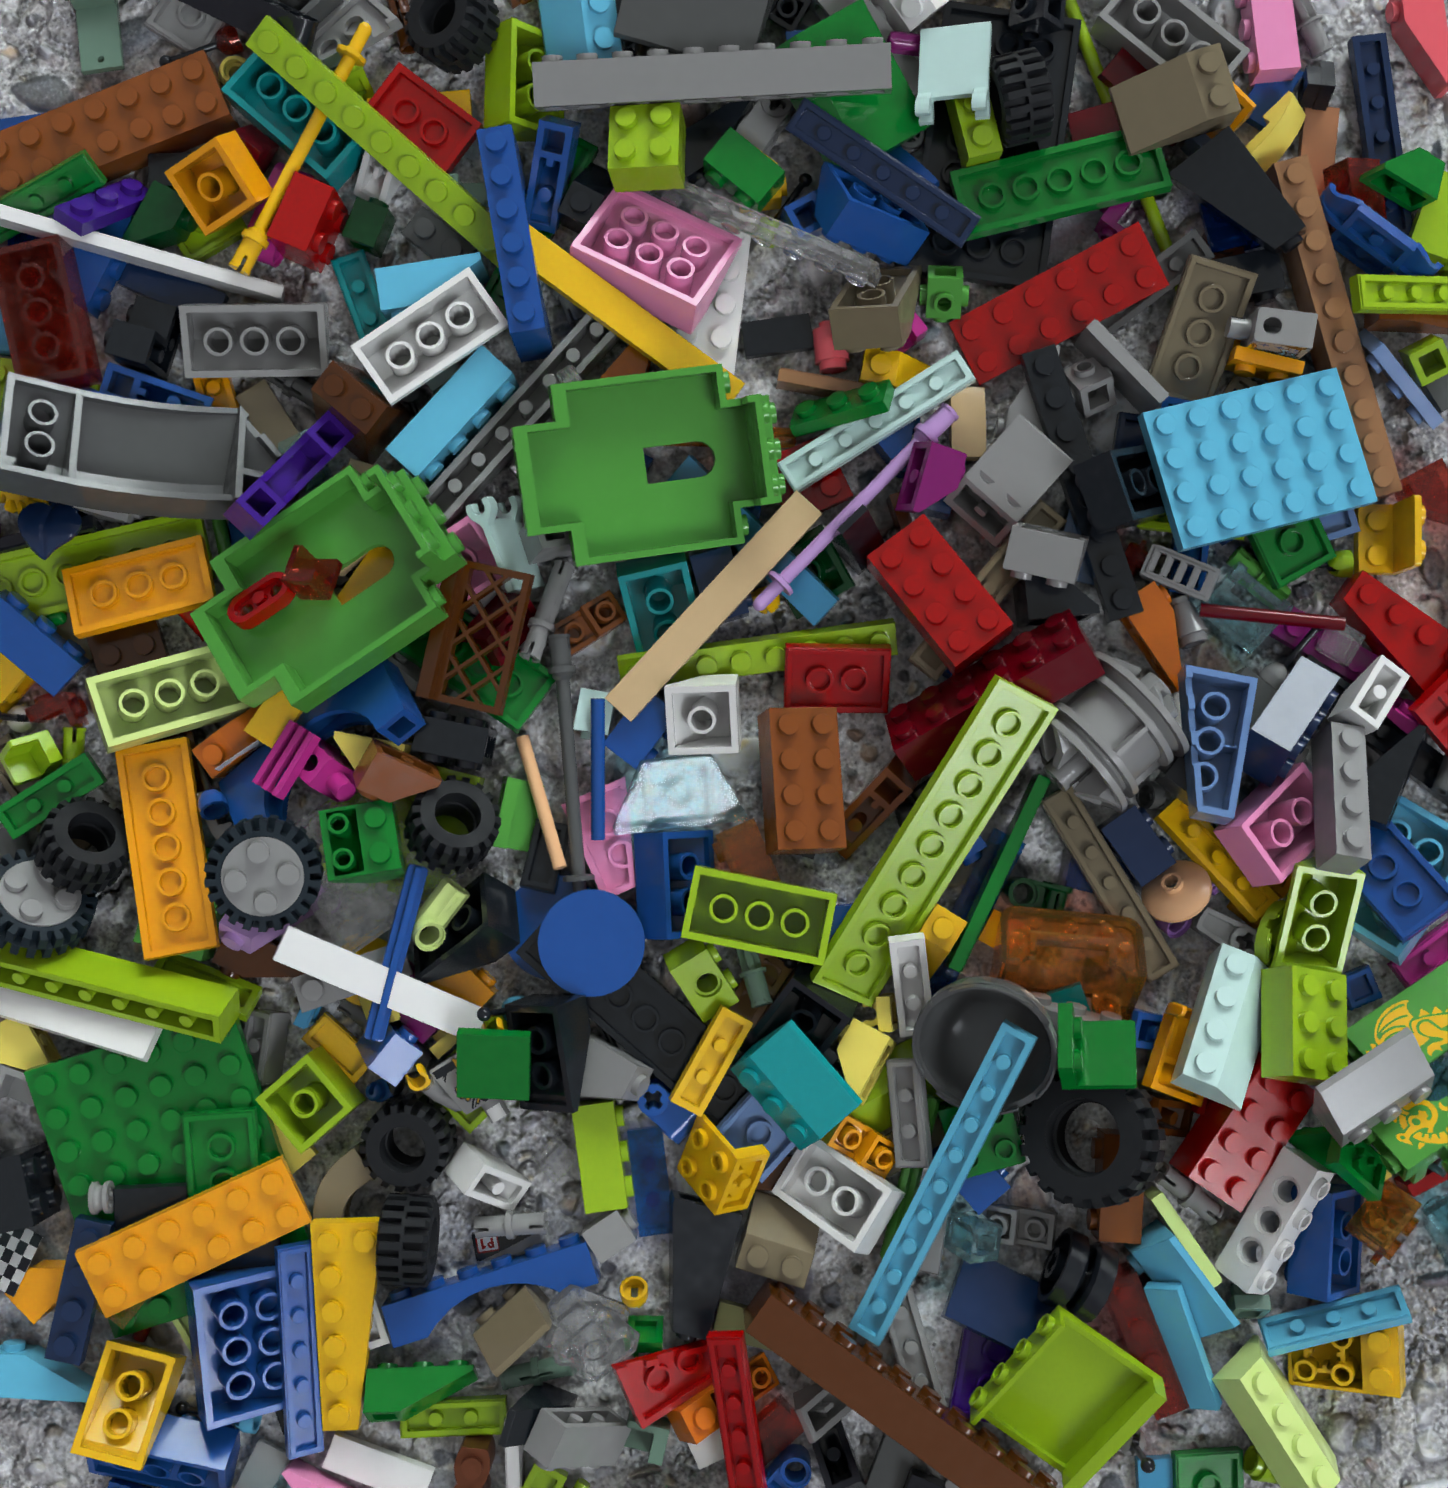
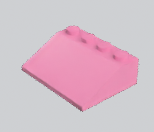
M613 188L572 242L569 254L657 319L691 335L707 312L743 239L643 191L615 192Z

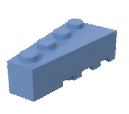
M1187 664L1178 673L1182 730L1190 747L1189 751L1184 755L1189 818L1227 825L1235 818L1258 678Z

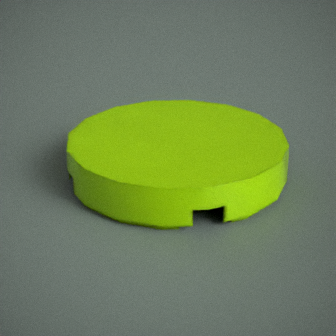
M1278 900L1271 904L1263 915L1256 933L1254 954L1268 968H1274L1271 964L1286 904L1284 900Z

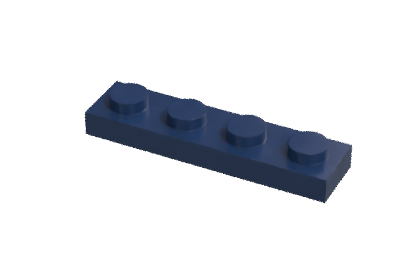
M80 1214L75 1218L45 1359L80 1366L85 1361L98 1302L74 1254L77 1249L113 1233L116 1221Z

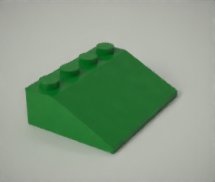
M858 0L796 34L775 49L790 48V42L810 41L811 47L826 46V40L847 39V45L862 44V39L866 37L883 36L864 0ZM892 52L891 94L806 98L886 153H889L931 126L919 125V117L915 116L916 97ZM804 98L790 99L795 110H797ZM819 152L824 162L827 161L839 166Z

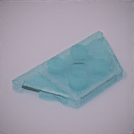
M711 754L640 760L613 825V832L615 835L747 821L748 815Z

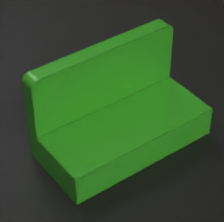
M503 776L497 803L500 809L497 817L501 818V826L498 829V836L492 846L528 852L536 818H538L529 784L526 780Z

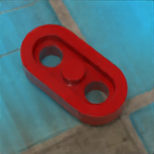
M280 571L272 572L232 599L227 609L228 618L240 629H252L289 605L295 597L296 585L285 573Z

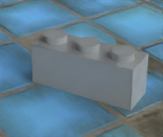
M609 1407L541 1408L523 1449L535 1458L534 1463L538 1467L546 1471H554V1469L560 1468L576 1470L578 1467L598 1469L600 1466L616 1465L632 1428H628L627 1421Z

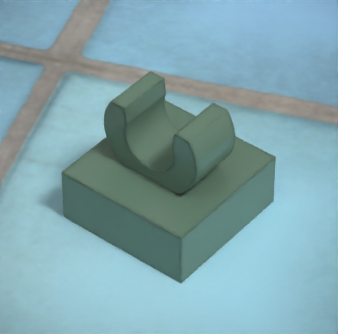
M1231 1284L1230 1292L1232 1297L1226 1305L1237 1319H1261L1272 1310L1269 1295L1245 1294L1237 1285Z

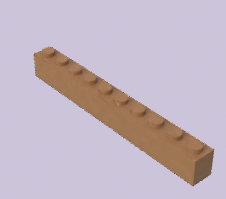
M1308 155L1273 163L1265 173L1306 225V232L1302 235L1304 241L1287 254L1282 250V255L1298 311L1318 314L1313 348L1310 350L1315 371L1337 368L1377 499L1389 497L1403 489Z

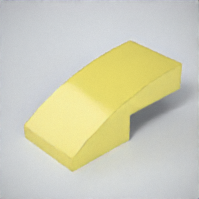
M1288 91L1262 116L1267 125L1245 146L1264 172L1283 156L1297 136L1305 120L1306 114L1291 91Z

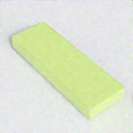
M1154 1186L1144 1191V1196L1164 1225L1176 1236L1211 1285L1215 1288L1221 1284V1276L1164 1193Z

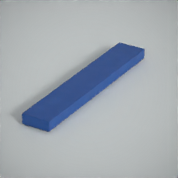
M310 1239L274 1246L285 1452L288 1460L324 1451Z

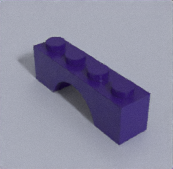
M328 410L223 515L251 540L354 435Z

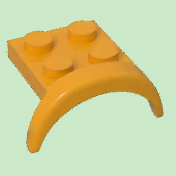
M1169 1002L1164 1012L1141 1085L1201 1107L1204 1099L1203 1096L1170 1083L1193 1009L1180 1003Z

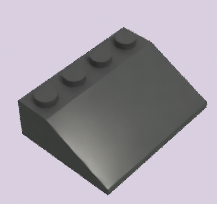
M622 0L614 28V37L656 49H668V52L673 54H683L682 49L686 47H703L704 53L718 52V47L722 45H739L740 51L754 50V44L760 43L774 0Z

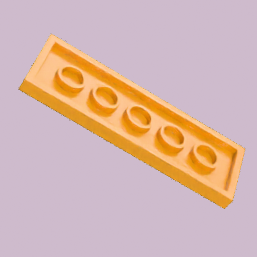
M181 737L116 751L115 757L144 960L149 961L220 947L214 902H210L208 898L210 891L208 887L205 888L204 879L206 878L204 868L207 862L201 815L198 809L197 787L190 740L187 737Z
M282 1154L102 1237L93 1243L77 1249L74 1255L105 1318H108L312 1222V1216Z

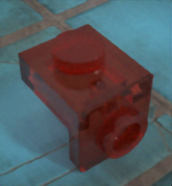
M61 692L54 697L49 693L43 694L33 700L35 705L24 709L29 721L34 723H45L65 713L72 727H84L89 724L86 718L88 708L80 696H76L75 693Z

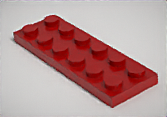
M1138 221L962 315L961 319L949 322L948 326L972 374L976 378L978 386L1020 365L1019 358L1022 354L1053 344L1058 345L1082 332L1094 319L1101 322L1169 286V283Z

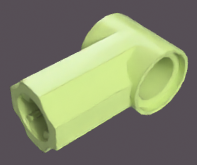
M443 877L424 904L418 909L411 938L422 951H433L443 944L446 938L445 928L470 896L468 891L454 880Z

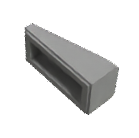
M1152 543L1139 575L1142 579L1150 582L1155 581L1158 585L1208 603L1222 570L1170 548ZM1160 556L1165 557L1166 559L1160 573H1154ZM1174 561L1180 563L1173 580L1168 579ZM1189 566L1194 569L1185 586L1180 583ZM1201 571L1208 573L1201 590H1195L1194 587Z

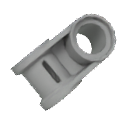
M759 100L751 112L743 118L736 132L767 155L792 118L791 100ZM780 104L783 105V110L778 107ZM771 105L776 108L774 111L771 110Z

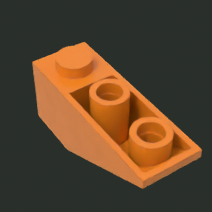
M764 1352L748 1358L755 1401L780 1384ZM713 1384L666 1414L679 1441L697 1445L720 1428Z

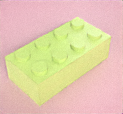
M208 646L96 675L85 680V688L107 754L232 719L251 708L238 701Z

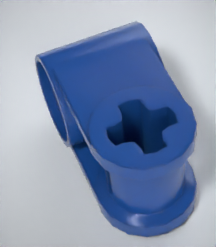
M650 1078V1085L647 1091L652 1094L659 1091L660 1101L652 1100L648 1103L647 1093H645L637 1101L638 1107L657 1124L665 1135L675 1143L680 1144L692 1130L697 1115L671 1102L668 1097L672 1090L660 1079Z
M800 1444L787 1445L769 1467L765 1469L767 1488H804L811 1479V1457L809 1451ZM795 1461L800 1462L804 1467L799 1471H791L786 1466Z

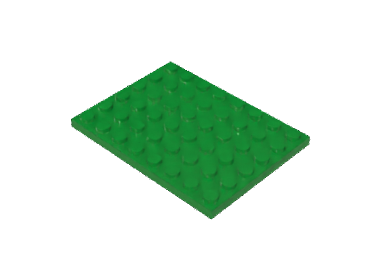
M239 1017L221 1044L163 1029L148 1062L97 1047L24 1071L74 1222L75 1218L80 1214L115 1221L114 1211L111 1214H105L101 1210L98 1215H91L88 1208V1190L92 1182L97 1181L100 1185H103L105 1181L111 1180L114 1182L115 1187L116 1185L187 1182L181 1114L184 1111L257 1106L261 1164L282 1154L284 1156L272 1119L255 1100L263 1093ZM307 1225L280 1237L281 1245L311 1240ZM184 1282L108 1317L114 1338L188 1316Z

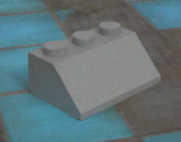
M1408 1027L1404 1028L1315 1087L1313 1114L1341 1147L1349 1142H1352L1354 1145L1362 1142L1371 1134L1370 1128L1381 1121L1383 1124L1392 1122L1402 1113V1107L1411 1101L1414 1104H1418L1432 1093L1431 1088L1435 1074L1412 1031Z

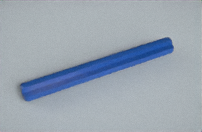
M409 864L406 869L382 965L389 968L380 1004L373 1001L371 1003L363 1034L364 1038L371 1041L382 1042L386 1036L392 1009L387 1008L396 971L402 973L428 874V869L424 866Z

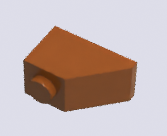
M375 738L372 739L353 772L356 789L362 796L370 800H377L379 798L388 803L437 788L442 782L437 766Z

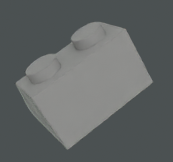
M1019 521L1012 525L1003 569L1011 570L1010 576L1014 578L1031 580L1032 575L1046 578L1045 584L1067 588L1068 583L1075 584L1077 582L1089 536Z

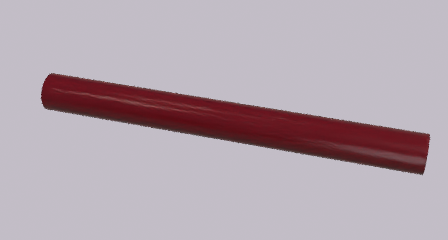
M1200 603L1199 617L1344 631L1346 627V617L1209 603Z

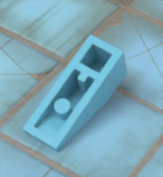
M9 1339L0 1345V1398L87 1402L94 1381L93 1376L72 1364L45 1359V1348L40 1345L26 1344L24 1339Z

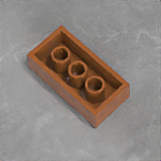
M837 707L766 709L757 716L766 855L835 853L847 848Z

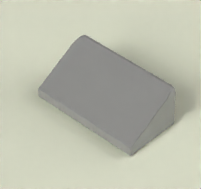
M254 1008L249 1019L245 1022L244 1036L259 1081L262 1084L274 1083L282 1076L290 1022V1013Z

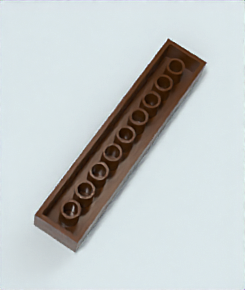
M767 1278L744 1310L745 1332L959 1488H1057L1058 1482L1050 1474L1042 1469L1037 1473L1027 1466L1029 1461L1014 1448H1011L1009 1452L998 1444L1000 1440L987 1428L981 1427L978 1430L969 1423V1416L954 1405L949 1409L939 1402L941 1396L925 1384L922 1388L911 1381L912 1375L906 1369L896 1363L893 1367L882 1360L883 1354L868 1342L864 1346L852 1338L854 1333L847 1326L839 1321L834 1325L823 1317L825 1312L814 1302L808 1300L805 1304L794 1296L796 1291L789 1284L780 1281L776 1283L774 1280Z

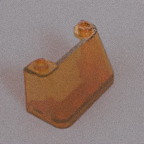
M1010 906L1000 916L990 977L1011 981L1020 985L1028 992H1041L1045 994L1048 991L1080 981L1085 997L1091 1000L1093 1012L1101 1014L1102 1011H1109L1122 1016V1020H1129L1148 977L1143 931L1137 921L1125 916Z

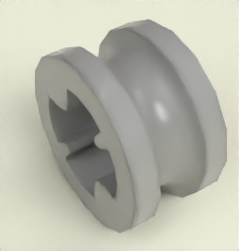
M97 1181L90 1184L88 1208L91 1215H98L101 1210L105 1214L113 1213V1189L115 1188L113 1181H105L103 1185H100Z

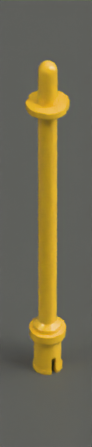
M362 22L358 25L348 46L338 44L336 47V51L342 58L334 73L344 82L348 79L354 65L364 67L366 64V59L361 55V52L372 32L369 23ZM315 107L254 226L248 227V229L244 228L241 233L243 239L228 265L237 270L241 261L245 258L246 261L240 271L245 276H250L251 270L262 249L267 250L270 244L267 241V232L294 171L299 172L327 119V116L317 107Z

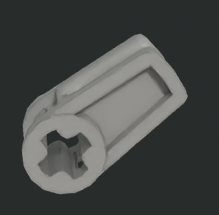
M1204 908L1198 915L1193 917L1190 928L1219 947L1222 943L1255 955L1254 944L1257 933L1255 929L1211 908ZM1238 935L1243 936V940L1247 942L1245 948L1239 947L1240 944L1236 941Z

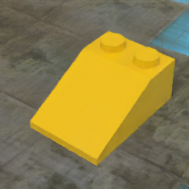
M122 1339L107 1340L70 1453L142 1471L176 1393L187 1356Z

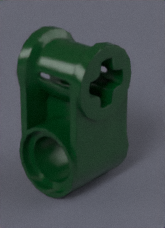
M1015 876L1004 882L1001 888V895L1007 905L1035 913L1034 915L1061 922L1066 921V917L1063 914L1068 894H1072L1073 888L1047 881L1040 882ZM1023 883L1027 888V896L1023 901L1016 902L1013 897V890L1018 884Z

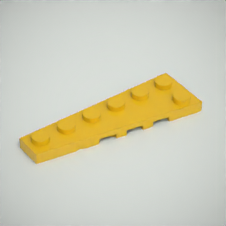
M380 1217L315 1218L310 1223L323 1431L358 1430L361 1425L366 1368L370 1351V1332L374 1316V1297L378 1281L376 1242Z

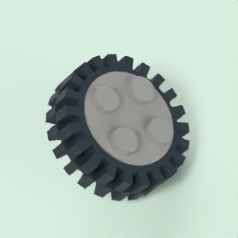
M263 814L254 815L252 819L248 820L244 818L239 820L236 825H231L226 829L211 848L204 868V872H206V878L204 879L205 888H209L208 898L210 902L215 901L218 905L216 911L220 915L223 913L228 915V922L235 925L236 922L244 924L242 929L248 931L252 927L259 928L258 932H267L268 928H274L277 931L283 929L284 925L288 923L290 926L296 923L299 917L304 916L310 910L311 905L314 904L320 891L324 874V866L321 863L323 859L321 851H317V843L314 838L310 839L306 835L307 830L302 826L300 828L294 826V821L288 818L286 821L278 819L279 816L277 815L263 817Z
M33 848L30 857H27L25 849L16 850L14 859L8 853L2 856L0 862V948L2 949L9 942L12 944L9 953L14 955L18 954L20 947L27 948L26 958H34L37 949H41L42 958L51 957L53 948H55L58 955L66 953L68 945L73 949L78 945L80 938L84 939L98 905L97 892L93 889L90 894L82 895L80 890H76L73 894L66 892L67 887L62 885L59 888L52 885L53 879L50 877L45 879L41 875L43 867H36L34 862L36 855L33 854Z

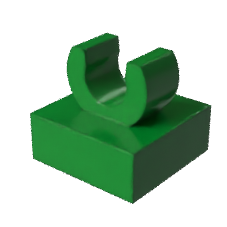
M628 1315L627 1353H632L633 1357H638L639 1353L662 1351L664 1316Z

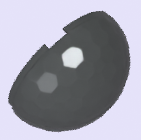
M972 976L956 980L932 996L921 1009L915 1023L912 1037V1052L920 1075L924 1076L934 1087L936 1094L940 1098L957 1108L960 1107L1005 1019L1039 1038L999 1115L1019 1111L1020 1107L1035 1099L1038 1100L1051 1084L1058 1067V1036L1049 1013L1034 995L1020 985L1008 980L988 976Z

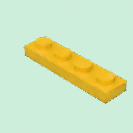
M1175 798L1153 818L1194 863L1205 869L1211 881L1250 923L1257 921L1273 902L1280 899L1268 885L1252 887L1213 832V826L1209 822L1189 818L1188 806L1178 798Z

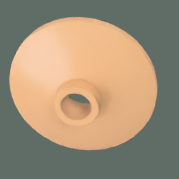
M1175 860L1176 863L1142 887V903L1152 917L1162 922L1178 923L1195 917L1206 907L1212 894V882L1205 869L1197 863L1187 860Z

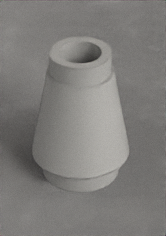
M1183 595L1172 599L1170 605L1174 609L1178 643L1181 649L1192 648L1208 641L1206 633L1209 629L1202 618L1199 617V613L1192 601H1190L1189 596Z

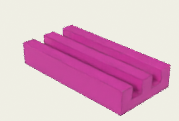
M289 720L252 782L272 793L273 796L284 800L321 738L296 722Z

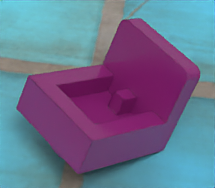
M1133 201L1099 210L1103 215L1094 231L1098 233L1101 241L1125 229L1117 222Z

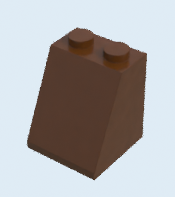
M332 360L311 388L316 421L329 410L354 435L344 447L362 462L373 465L385 448L413 414L399 401L391 406L374 381L361 369Z

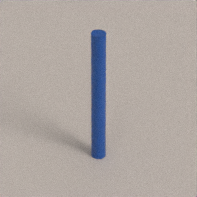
M591 698V840H605V698Z

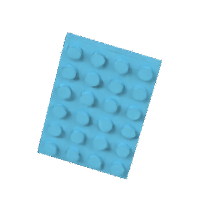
M1336 367L1142 412L1137 417L1178 553L1372 505L1378 501Z

